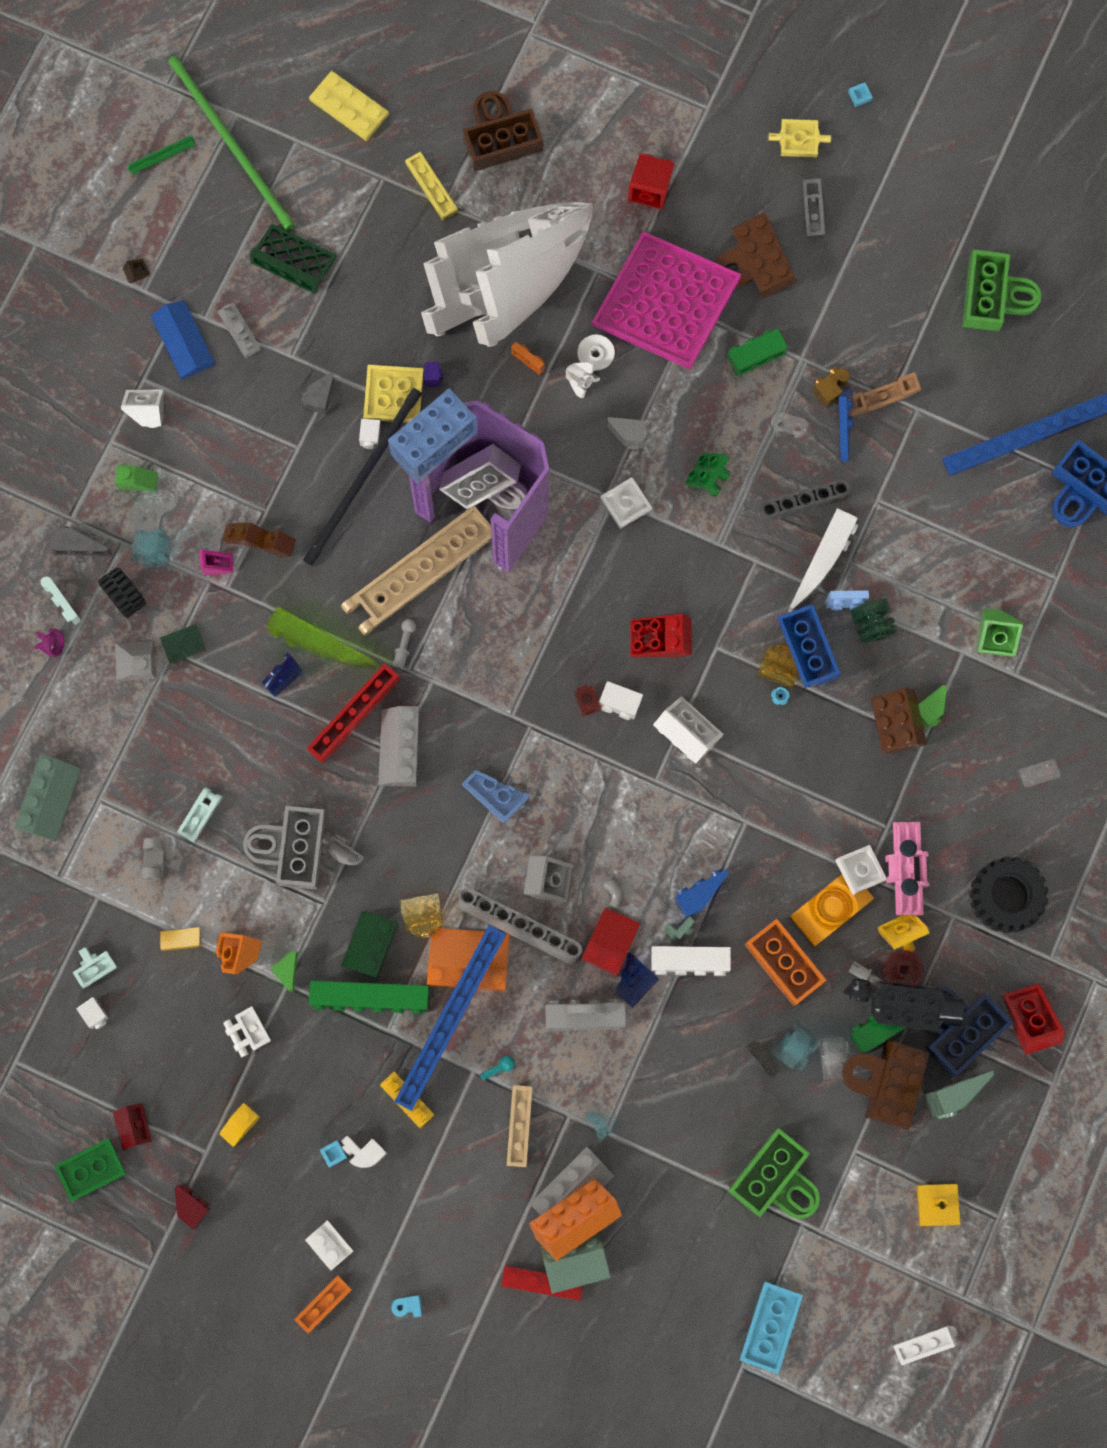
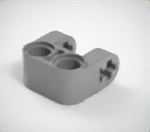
M146 838L143 840L142 879L164 880L166 844L161 839Z

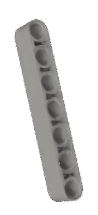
M465 888L460 892L458 907L462 911L568 964H574L579 960L582 947L577 941L473 889ZM467 897L470 898L472 901L465 902L463 898ZM486 906L489 910L483 911L480 907ZM498 915H504L507 919L501 920L498 918ZM515 924H522L524 928L519 929ZM537 932L541 937L537 938L532 933ZM556 941L559 946H553L550 942ZM568 950H574L576 955H570Z

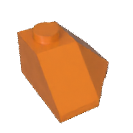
M220 933L216 954L218 958H221L222 972L238 975L258 959L262 941L244 935Z

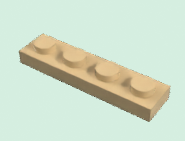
M513 1085L506 1166H527L532 1087Z

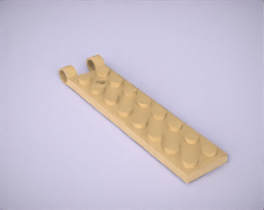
M472 506L351 598L343 602L341 605L342 609L346 614H349L361 604L370 615V618L364 621L358 629L364 636L370 634L379 624L492 540L491 525L479 510ZM380 596H383L385 598L384 602L382 603L378 602L377 600Z

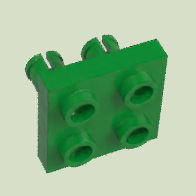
M703 453L698 458L694 469L688 474L685 484L689 488L706 489L713 497L719 494L718 491H721V487L715 483L716 479L719 477L724 482L731 475V472L725 468L729 458L725 454Z

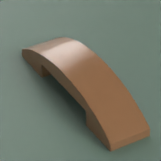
M916 373L900 377L896 382L866 393L860 392L852 395L853 409L851 416L883 408L921 391Z

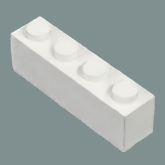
M651 947V972H655V975H667V972H675L677 976H685L687 972H694L695 976H706V972L714 973V976H726V973L731 971L730 947Z

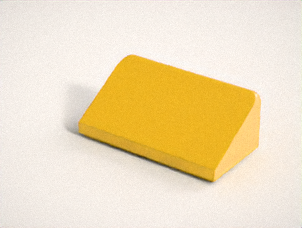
M200 927L161 931L160 948L162 951L202 947Z

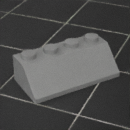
M397 706L381 710L379 786L417 787L419 707Z
M586 1147L530 1205L542 1215L593 1179H596L604 1187L614 1175Z

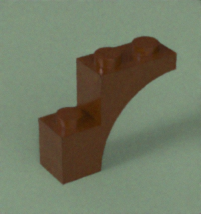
M249 522L228 523L224 531L223 541L228 544H239L257 548L278 557H291L296 539L281 531H267Z

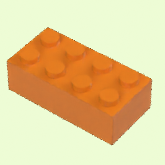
M775 919L745 943V947L793 1007L827 981L778 919Z
M593 1179L529 1224L536 1240L558 1261L620 1218L622 1214L616 1199L596 1179Z

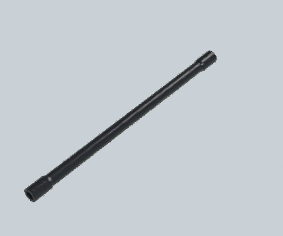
M412 388L401 409L325 528L305 555L303 561L308 565L313 566L327 540L389 445L388 439L398 431L410 410L422 395L419 390Z

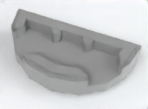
M331 837L328 843V851L336 861L347 865H357L363 861L364 857L335 837Z

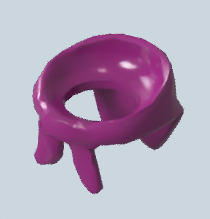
M50 628L47 633L36 632L37 637L42 639V642L36 644L35 649H40L49 657H56L62 653L64 636L59 629Z

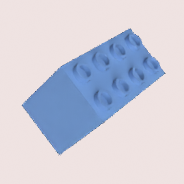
M449 388L388 439L391 456L418 484L477 434L476 416Z

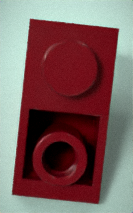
M176 1185L177 1217L190 1228L196 1229L211 1210L207 1207L209 1203L202 1197L197 1199L193 1196L192 1193L194 1191L187 1185Z

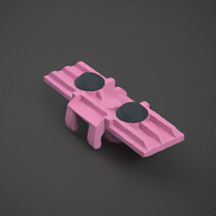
M893 822L894 854L885 856V862L889 863V876L886 877V884L895 883L896 915H924L923 888L930 887V883L927 880V857L929 854L921 850L920 822ZM914 857H919L920 881H915Z

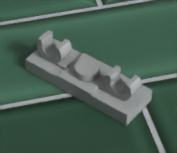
M234 302L217 311L245 359L261 350Z

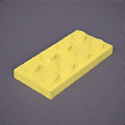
M333 71L326 76L309 96L311 102L365 141L370 138L389 115L385 108Z

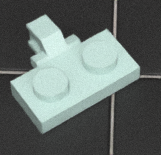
M84 947L78 951L83 958V961L80 962L82 967L74 971L73 974L81 987L85 989L118 967L108 951L97 956L96 953L91 955L89 950Z

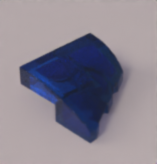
M288 652L284 655L286 660L282 664L276 665L262 682L264 687L274 697L278 696L303 673L300 666Z

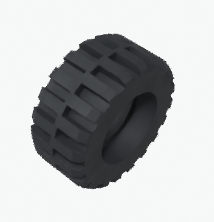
M1003 857L990 862L976 874V878L971 884L970 898H972V902L970 904L972 909L975 908L977 912L975 913L976 917L983 920V925L992 927V930L996 932L1016 933L1030 927L1039 920V917L1046 910L1044 908L1048 904L1046 894L1049 892L1048 887L1044 886L1046 880L1044 876H1039L1040 870L1037 867L1032 868L1029 861L1023 862L1018 857L1013 859ZM1009 877L1022 885L1026 901L1020 911L1007 913L999 909L994 903L992 887L997 880Z

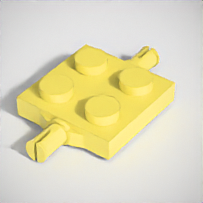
M782 119L780 133H769L768 141H779L781 156L817 157L819 143L831 142V135H820L818 120Z

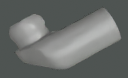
M606 880L604 882V889L608 890L612 895L609 906L619 908L622 890L615 880Z

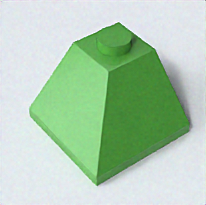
M983 608L979 626L977 652L1015 657L1023 622L1002 610Z

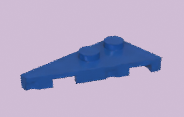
M845 389L839 396L841 461H849L851 428H853V417H851L853 389Z

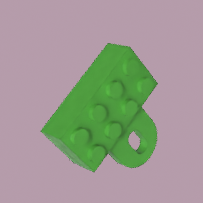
M981 250L972 251L968 265L962 327L999 332L1003 325L1004 313L1028 315L1038 307L1041 301V291L1037 284L1030 279L1008 276L1010 254ZM1014 293L1029 294L1032 300H1017L1014 298Z
M779 1128L774 1130L727 1190L728 1193L757 1217H761L770 1204L774 1203L788 1216L804 1219L814 1214L820 1202L816 1186L797 1171L810 1153ZM793 1190L800 1191L809 1199V1206L807 1208H801L791 1199V1192Z

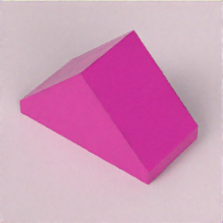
M200 550L201 570L205 576L234 572L232 554Z

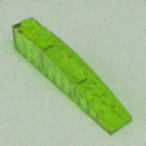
M279 606L266 624L270 635L275 638L280 636L285 639L286 644L293 648L297 646L312 654L338 663L363 668H377L376 661Z

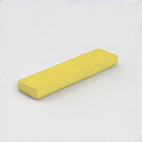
M419 152L405 160L406 165L442 221L458 213V208L423 154Z

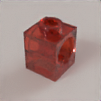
M585 685L579 687L577 692H574V697L582 717L600 711L601 706L593 686L588 687ZM584 696H589L592 702L585 704L581 699Z

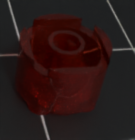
M906 950L896 951L884 960L881 967L882 979L885 982L918 985L923 977V963L914 952ZM904 967L906 969L904 974H900V968Z

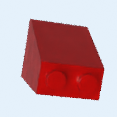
M639 154L629 184L628 201L663 210L675 162L666 158H655L650 154Z

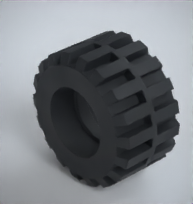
M115 567L98 580L99 586L124 617L130 618L146 605L144 597L120 568Z

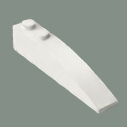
M837 508L788 612L797 609L818 588L831 571L842 550L846 552L851 542L847 539L850 534L854 535L858 527L855 524L857 517Z

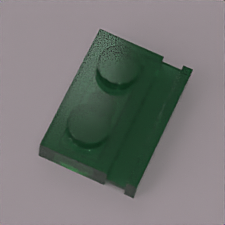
M196 624L160 637L170 664L206 651Z

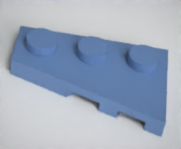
M477 770L462 783L466 790L504 824L531 796L515 790L510 785L502 784L497 779Z

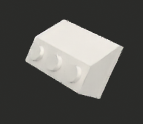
M682 696L670 705L653 724L661 734L665 735L674 746L678 747L694 763L702 759L724 735Z

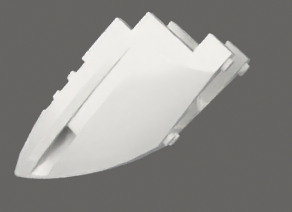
M558 203L514 211L504 217H495L494 221L487 224L486 222L478 223V227L475 229L465 228L434 242L438 257L423 263L435 301V306L421 312L427 333L442 336L447 330L484 314L486 316L473 322L478 343L488 347L497 345L498 341L508 336L535 312L565 278L586 238L592 218V203ZM530 228L532 237H529V235L522 238L519 237L518 232Z

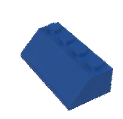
M811 604L778 616V622L804 688L823 685L839 679L841 673L814 605Z

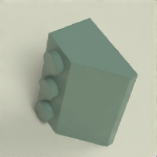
M599 1232L558 1261L543 1246L540 1247L552 1294L611 1278Z

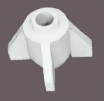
M591 362L574 363L566 369V379L569 380L575 394L581 399L585 396L586 388L592 382L600 380L598 376L592 374L595 364Z

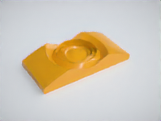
M841 874L793 913L790 918L815 947L872 901L874 897L867 889L852 895Z

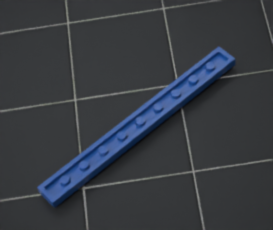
M1107 393L944 457L942 462L949 477L1106 415Z
M490 925L487 927L394 1101L395 1103L410 1111L413 1110L506 936L505 933Z

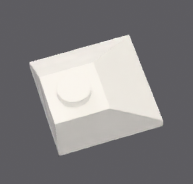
M163 389L126 390L121 410L141 426H148L149 428L161 426L163 421L164 391Z

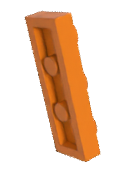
M338 1275L294 1320L309 1334L352 1289Z

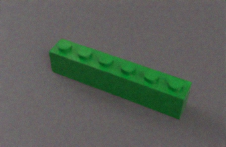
M310 981L309 1005L313 1006L314 1010H325V1007H333L334 1011H345V1008H353L355 1012H364L365 1008L372 1009V1012L384 1013V1009H391L392 1013L399 1014L404 1013V1010H412V1014H423L424 1011H428L429 986Z

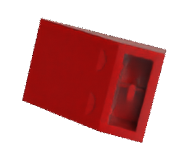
M682 613L630 620L631 657L691 656L692 618Z

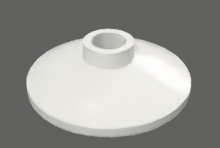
M590 335L581 341L577 353L580 362L595 364L594 370L597 371L607 368L612 363L615 351L613 344L608 338L602 335ZM593 353H598L599 356L593 357Z

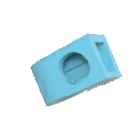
M421 1295L396 1299L391 1307L393 1314L402 1317L409 1312H413V1317L423 1316Z

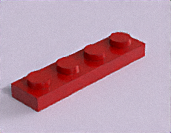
M505 1266L501 1284L503 1287L581 1301L583 1286L552 1294L547 1273Z

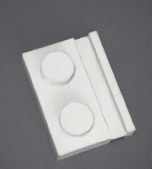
M328 1220L306 1239V1242L330 1271L353 1252V1249Z

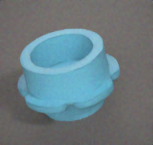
M777 687L771 693L772 701L776 705H785L790 698L789 691L784 687Z

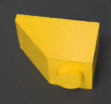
M243 1103L230 1117L219 1134L235 1147L261 1116L246 1103Z

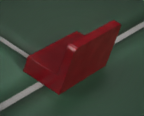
M142 1103L126 1106L113 1112L122 1150L152 1142Z

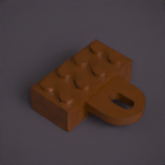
M487 91L477 97L474 103V115L477 125L462 129L463 140L474 171L543 151V138L532 108L513 114L506 96L497 91ZM488 101L495 103L498 110L497 115L491 116L488 114L485 106Z
M765 212L733 227L732 231L739 246L721 254L714 261V263L726 268L738 265L737 273L741 274L742 278L736 288L755 280L763 298L797 283L796 277Z
M885 1041L881 1058L869 1054H855L848 1058L842 1070L843 1081L851 1091L870 1097L865 1118L898 1129L910 1130L930 1053L895 1041ZM858 1066L869 1070L870 1078L867 1081L856 1078L853 1075L854 1067Z

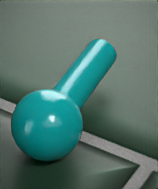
M509 1055L503 1056L499 1064L480 1074L482 1080L484 1081L502 1070H512L515 1066V1060Z

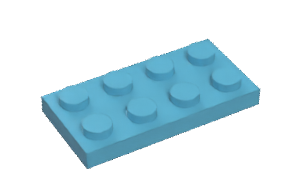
M767 1282L763 1283L739 1358L740 1361L779 1374L803 1295Z

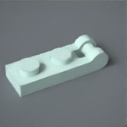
M43 577L41 579L42 587L47 592L53 594L51 599L57 607L61 606L63 608L62 615L67 622L72 621L74 625L81 621L55 583L51 578Z
M205 787L177 833L195 843L214 810L220 804L223 796L215 795L209 788ZM206 799L211 801L209 806L204 803Z

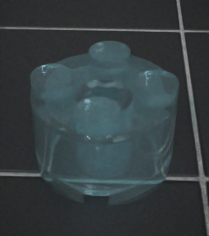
M155 530L154 532L135 531V535L132 538V562L135 564L142 562L145 567H162L164 562L170 563L171 538L166 535L164 530Z
M794 1025L792 1027L794 1031L791 1034L787 1032L776 1049L779 1054H774V1058L793 1071L804 1069L808 1063L806 1058L810 1052L813 1053L817 1049L819 1043L816 1042L814 1036L799 1026Z

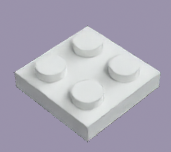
M632 477L600 496V499L620 529L652 510L650 503Z
M870 845L835 860L852 895L887 880Z

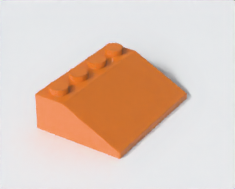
M432 928L427 986L455 988L485 931ZM505 933L506 936L477 990L506 992L510 934Z

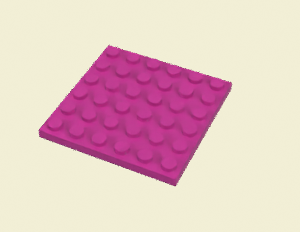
M643 231L593 319L592 326L691 370L741 280V274Z

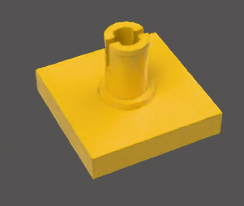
M902 915L877 927L879 934L894 950L903 946L906 953L913 952L916 949L914 940L929 934L927 926L916 915Z
M958 1184L917 1185L919 1226L960 1225Z

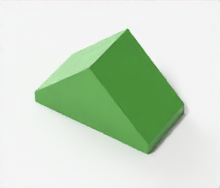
M291 951L271 968L272 972L290 992H294L298 956L296 951Z

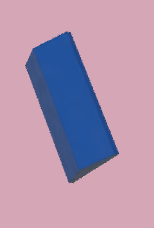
M185 300L166 304L151 315L181 380L215 365Z

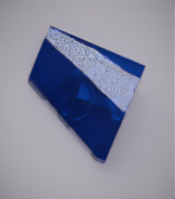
M629 952L625 968L621 972V981L618 983L615 992L633 1008L659 979Z

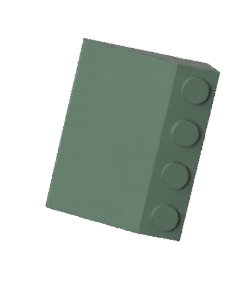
M994 1072L978 1074L923 1094L931 1117L937 1116L938 1119H943L960 1114L959 1110L966 1107L994 1076Z

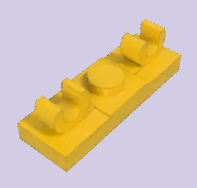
M393 1072L380 1086L395 1101L404 1081ZM420 1098L412 1111L399 1105L420 1129L434 1116L433 1112Z

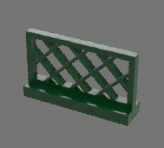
M274 224L270 225L257 247H253L250 252V262L313 294H316L319 284L336 259V254ZM275 231L281 235V238L271 240L270 235ZM286 241H296L297 246L288 248ZM283 242L285 249L275 251L273 244ZM268 245L272 249V252L268 253L260 251L262 247ZM310 248L313 250V254L304 256L302 249ZM299 250L301 257L291 259L289 252ZM287 253L288 260L281 261L277 258V255ZM326 256L330 259L328 262L320 264L318 257ZM316 259V265L307 266L305 260ZM303 261L304 268L297 269L294 267L293 263ZM319 269L320 275L316 278L310 275L309 271Z

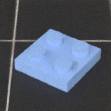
M869 590L830 591L826 599V608H831L833 611H839L842 608L860 610L864 608L869 599Z

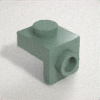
M689 916L677 931L667 923L664 927L666 930L665 934L672 940L676 938L679 941L684 934L688 937L695 929L692 926L695 921Z

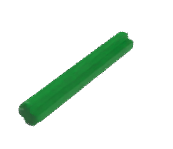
M187 136L128 164L127 168L130 174H135L195 146V141L192 136Z

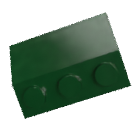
M362 911L341 967L378 980L398 928V923L382 916Z

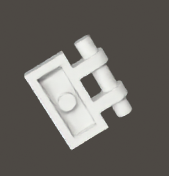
M253 1006L235 1015L238 1021L237 1024L233 1025L230 1019L223 1023L227 1036L231 1037L235 1044L233 1047L236 1052H239L241 1058L248 1055L246 1046L250 1045L253 1051L271 1042ZM240 1029H242L246 1036V1039L241 1041L237 1033Z

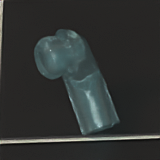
M588 1112L585 1122L595 1126L596 1134L599 1138H605L609 1134L606 1120L603 1117Z

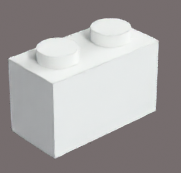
M607 681L599 701V706L602 707L601 710L607 713H612V711L618 713L619 717L623 719H635L643 694Z

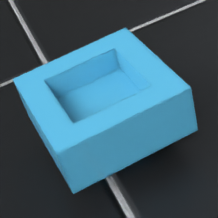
M865 82L848 90V94L855 107L872 101L873 97Z
M338 1140L320 1150L329 1168L347 1158Z

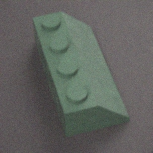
M40 754L14 827L21 832L56 842L81 768Z

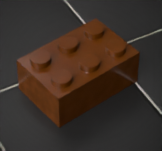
M902 688L871 697L882 753L893 755L927 745L915 689Z

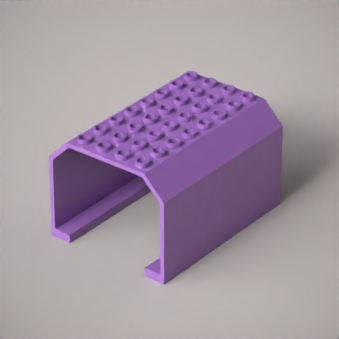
M477 400L466 402L464 404L476 416L477 434L418 484L409 475L415 513L431 523L435 517L432 494L441 483L443 472L450 469L457 459L471 457L492 444L496 445L521 464L518 479L531 487L509 521L496 513L490 519L493 563L509 573L548 516L549 465L544 442H542L538 435L534 433L531 435L526 432L522 425L510 422L505 414H498L493 411L489 404L485 402L480 403Z

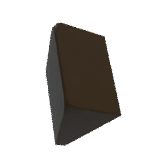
M143 258L126 261L123 267L129 283H134L150 275Z

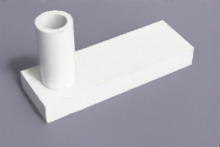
M948 1325L897 1343L893 1347L901 1365L955 1347L958 1345L955 1340L957 1330L953 1326Z

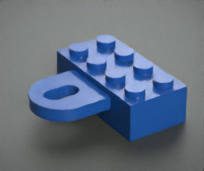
M1078 439L1051 473L1066 485L1052 505L1055 519L1066 527L1082 525L1096 508L1107 515V460ZM1071 501L1077 502L1079 505L1078 510L1072 517H1067L1064 514V508Z

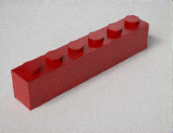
M384 663L306 748L308 753L323 765L400 681L399 675Z

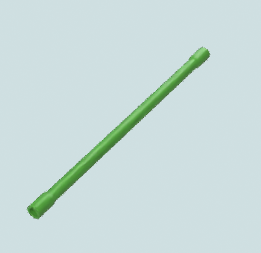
M172 56L168 63L184 82L275 212L280 223L286 231L294 228L295 223L288 213L284 211L186 71L177 56Z

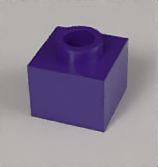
M425 362V386H440V380L444 379V369H440V362Z

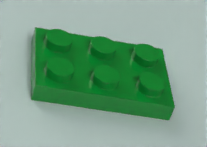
M110 1138L54 1166L70 1202H74L127 1174Z

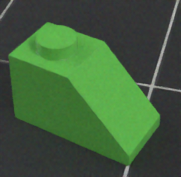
M117 465L115 484L119 490L157 492V472L138 466Z
M945 685L918 704L922 725L925 729L930 725L934 728L941 722L940 718L944 714Z

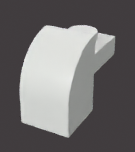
M346 1136L341 1141L344 1144L342 1147L349 1156L355 1155L349 1162L357 1167H372L387 1154L374 1139L368 1142L362 1149L349 1136Z

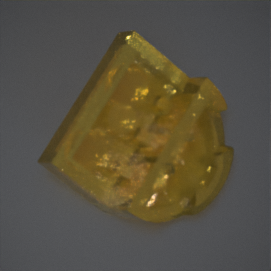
M779 643L778 646H770L764 654L757 675L793 688L798 670L788 645Z
M438 893L400 900L405 928L408 932L415 934L416 937L425 938L432 936L436 933L439 926H442L443 917Z

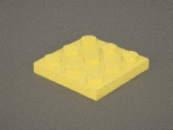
M368 365L363 419L392 422L412 388L422 393L424 369ZM422 395L410 410L403 423H408L421 412Z

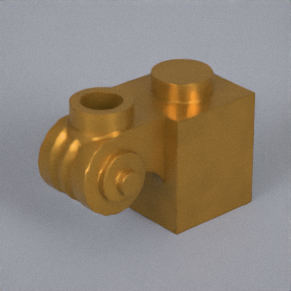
M836 366L829 372L830 375L825 378L821 377L814 383L812 392L825 408L839 400V396L843 392L839 386H845L850 377V373L846 369H839Z

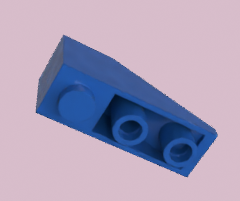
M719 869L711 874L712 878L706 881L702 878L694 883L695 887L689 890L685 887L677 892L678 895L675 897V901L685 919L701 912L728 875V870L722 872Z

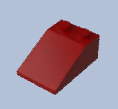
M604 908L581 961L617 977L641 923L608 908Z
M1039 983L1003 994L1007 1011L1013 1022V1028L1025 1055L1062 1043L1064 1030Z

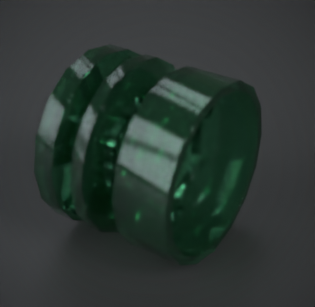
M888 599L873 600L861 604L850 611L853 623L863 624L856 629L857 634H861L858 637L860 643L880 641L898 631L897 625H892L895 623V619L892 617L885 618L892 613Z

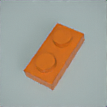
M515 342L511 346L512 355L538 375L543 373L545 364L541 357L531 354L524 344L520 345Z

